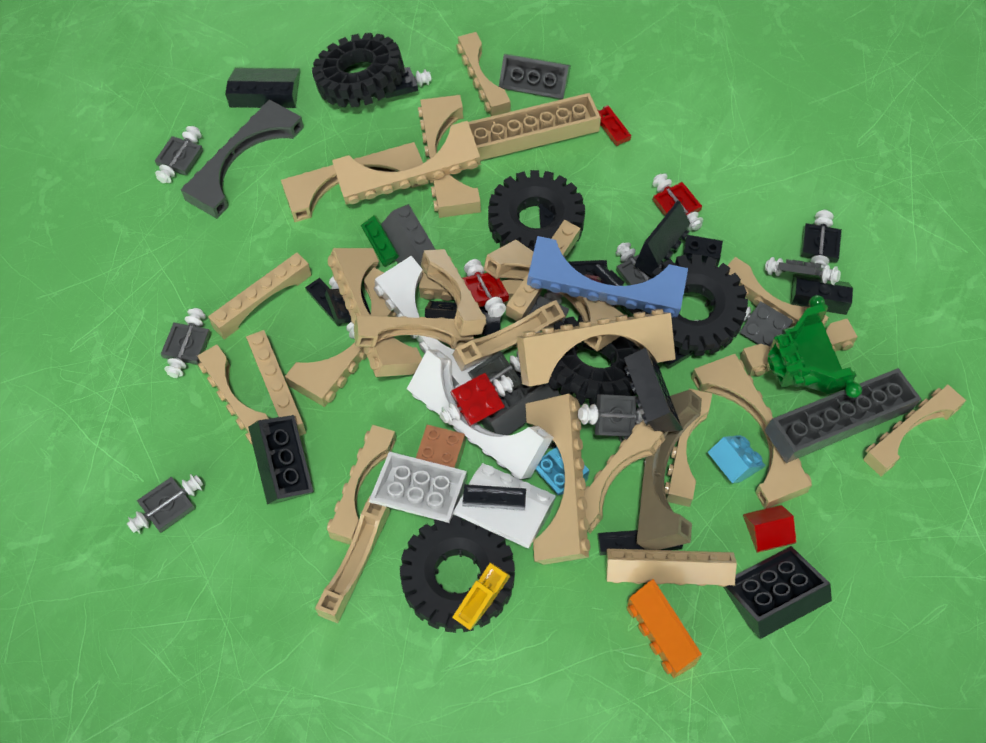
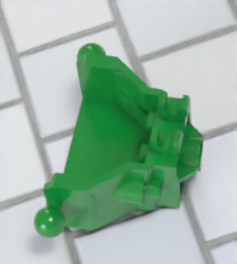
M815 295L809 300L810 308L806 309L797 324L783 329L782 334L774 337L767 355L768 368L777 375L782 388L790 385L795 387L807 386L826 394L845 389L849 397L857 398L862 393V387L854 381L856 372L852 371L851 367L841 368L822 323L828 307L825 305L823 297Z

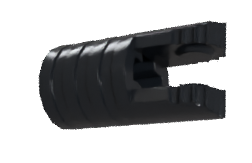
M602 263L595 265L593 270L601 279V283L613 286H622L625 283L612 269L609 270Z

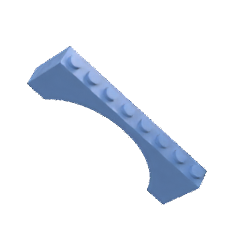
M537 236L527 285L536 289H549L554 293H567L573 297H586L591 301H604L610 305H623L628 309H641L647 313H651V310L663 309V312L671 313V317H678L682 306L688 268L669 264L659 275L646 282L629 286L607 285L591 280L576 271L562 255L556 240Z

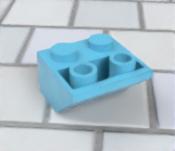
M741 435L723 437L708 451L709 455L731 483L742 482L766 466L762 461L761 455L750 447L748 439Z
M556 446L542 457L535 470L557 495H561L564 493L565 470L562 456ZM584 465L583 478L586 482L590 470Z

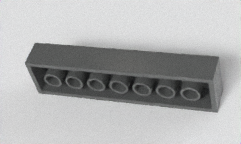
M897 368L860 383L862 393L857 398L849 397L845 390H842L772 418L764 431L785 463H788L908 413L920 402L921 398L900 369Z

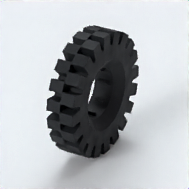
M364 33L362 39L359 34L351 35V41H348L346 37L339 39L340 45L332 43L327 46L328 51L322 50L318 55L319 59H315L314 67H312L313 78L321 97L324 100L327 99L328 103L332 105L337 103L338 107H346L348 103H350L351 107H359L361 100L364 101L365 105L373 103L372 97H375L378 101L385 98L384 91L391 94L396 89L395 85H400L402 76L405 73L404 63L397 43H394L390 37L385 38L384 35L378 33L374 37L372 33ZM357 63H372L369 67L359 72H344L348 67Z
M530 170V177L528 178L524 171L516 173V181L511 176L506 178L504 186L499 184L494 189V195L491 194L489 200L488 226L490 232H492L493 240L496 244L500 242V248L517 240L534 252L537 236L552 239L564 219L580 228V239L584 227L585 204H583L581 193H577V187L572 182L566 185L567 179L561 175L553 180L554 173L545 171L543 177H539V170ZM539 204H543V207L555 214L553 222L543 228H530L519 220L521 211L528 207L539 206Z
M692 254L689 261L686 255L677 256L675 263L671 259L665 261L662 264V269L657 267L652 272L651 278H648L650 280L656 277L669 264L688 268L684 293H699L705 296L713 307V312H710L709 317L704 320L692 321L682 317L680 314H678V317H671L674 347L679 348L678 354L688 356L689 350L694 351V356H704L706 350H709L710 354L718 352L721 345L725 348L732 342L733 337L736 338L740 332L747 314L748 299H745L747 292L744 285L739 286L741 279L736 272L729 275L731 268L726 264L722 263L719 267L715 266L717 259L709 256L706 262H702V255Z
M572 316L565 318L564 323L558 321L554 324L553 328L554 330L561 329V325L572 324L575 327L579 326V322L584 321L582 316H579L578 321ZM620 336L598 351L610 360L611 366L596 368L587 365L577 356L576 353L579 350H595L582 341L563 355L555 366L548 382L553 390L561 387L560 395L575 394V398L580 405L584 404L585 399H589L590 406L592 404L597 406V394L635 396L636 393H634L630 385L632 378L628 377L624 366H626L624 358L641 349L632 341Z
M456 515L452 516L449 523L434 520L433 526L430 527L427 523L419 529L420 534L418 536L413 535L408 541V549L403 551L401 557L402 566H400L403 593L409 607L414 609L415 615L422 621L424 619L427 620L428 625L433 628L439 629V627H444L445 632L456 633V629H463V632L474 631V627L469 630L452 618L469 591L458 594L456 592L450 593L444 590L442 584L439 585L435 579V575L438 574L437 568L441 562L446 561L448 557L459 555L460 557L466 556L472 559L473 564L478 565L481 573L477 575L478 579H480L489 563H493L510 575V578L474 626L479 625L482 628L490 623V618L493 616L497 618L503 611L504 604H508L515 579L513 553L510 546L505 544V538L470 521L461 520V517Z

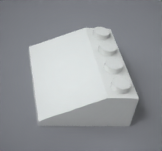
M389 452L369 502L449 523L463 495L467 471Z
M482 463L469 485L526 488L525 510L466 507L462 505V495L453 514L529 549L549 517L556 496Z

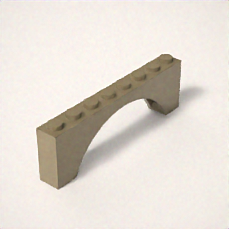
M690 389L670 396L683 430L661 431L665 441L652 456L645 458L637 544L646 550H660L691 543L692 523L680 514L674 513L667 501L664 487L665 470L674 445L686 428L701 415L702 399Z

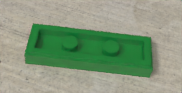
M373 215L361 225L382 265L386 267L400 257L377 216Z

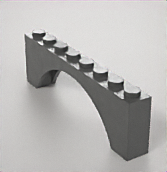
M268 100L206 162L202 169L196 172L194 177L183 186L181 192L185 201L218 219L228 208L223 194V181L232 162L245 150L258 143L279 138L294 139L304 128L301 116Z

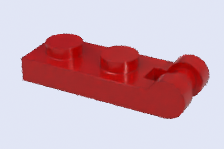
M608 105L604 106L602 110H598L601 117L600 125L616 146L631 140V134Z

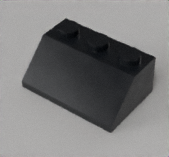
M793 274L791 305L810 307L809 300L811 297L819 295L825 300V305L828 307L827 312L846 315L852 305L853 287L849 282L838 281L832 285L831 281L828 280L824 284L822 279L818 277Z

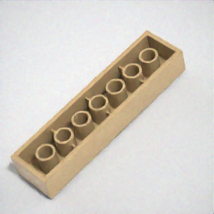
M590 93L468 123L481 161L599 132L601 117Z

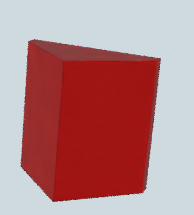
M783 505L743 514L757 553L796 544L794 516Z

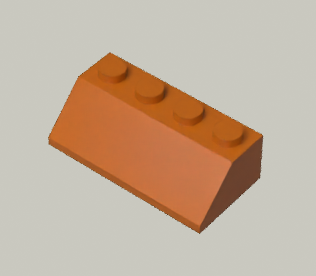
M655 580L649 581L629 598L627 610L631 617H635L639 622L638 627L643 636L649 638L651 642L650 647L654 654H659L663 661L662 666L665 672L671 674L674 679L696 666L702 654Z

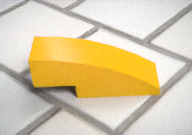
M489 563L452 618L471 630L510 578V575L493 563Z

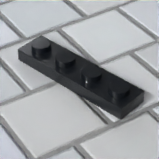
M638 530L604 532L597 535L600 555H607V549H646L637 544ZM683 544L660 550H682Z

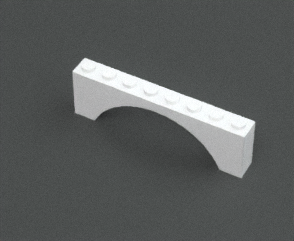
M410 256L377 277L374 290L379 297L382 296L385 299L386 306L397 314L396 317L419 318L415 303V293L422 278V268ZM410 335L413 339H417L424 353L427 350L438 349L452 360L451 374L454 389L472 380L468 372L484 362L482 361L461 371L452 355L453 349L431 337Z
M438 349L427 350L407 390L412 393L414 398L424 402L428 409L440 415L442 412L441 408L448 409L449 403L458 406L450 393L454 389L451 374L452 360ZM462 413L460 421L452 420L454 430L464 433L468 437V441L481 447L483 453L496 459L498 465L510 470L512 476L517 479H525L532 476L554 438L539 426L528 427L514 435H502L491 432L477 423L469 426Z

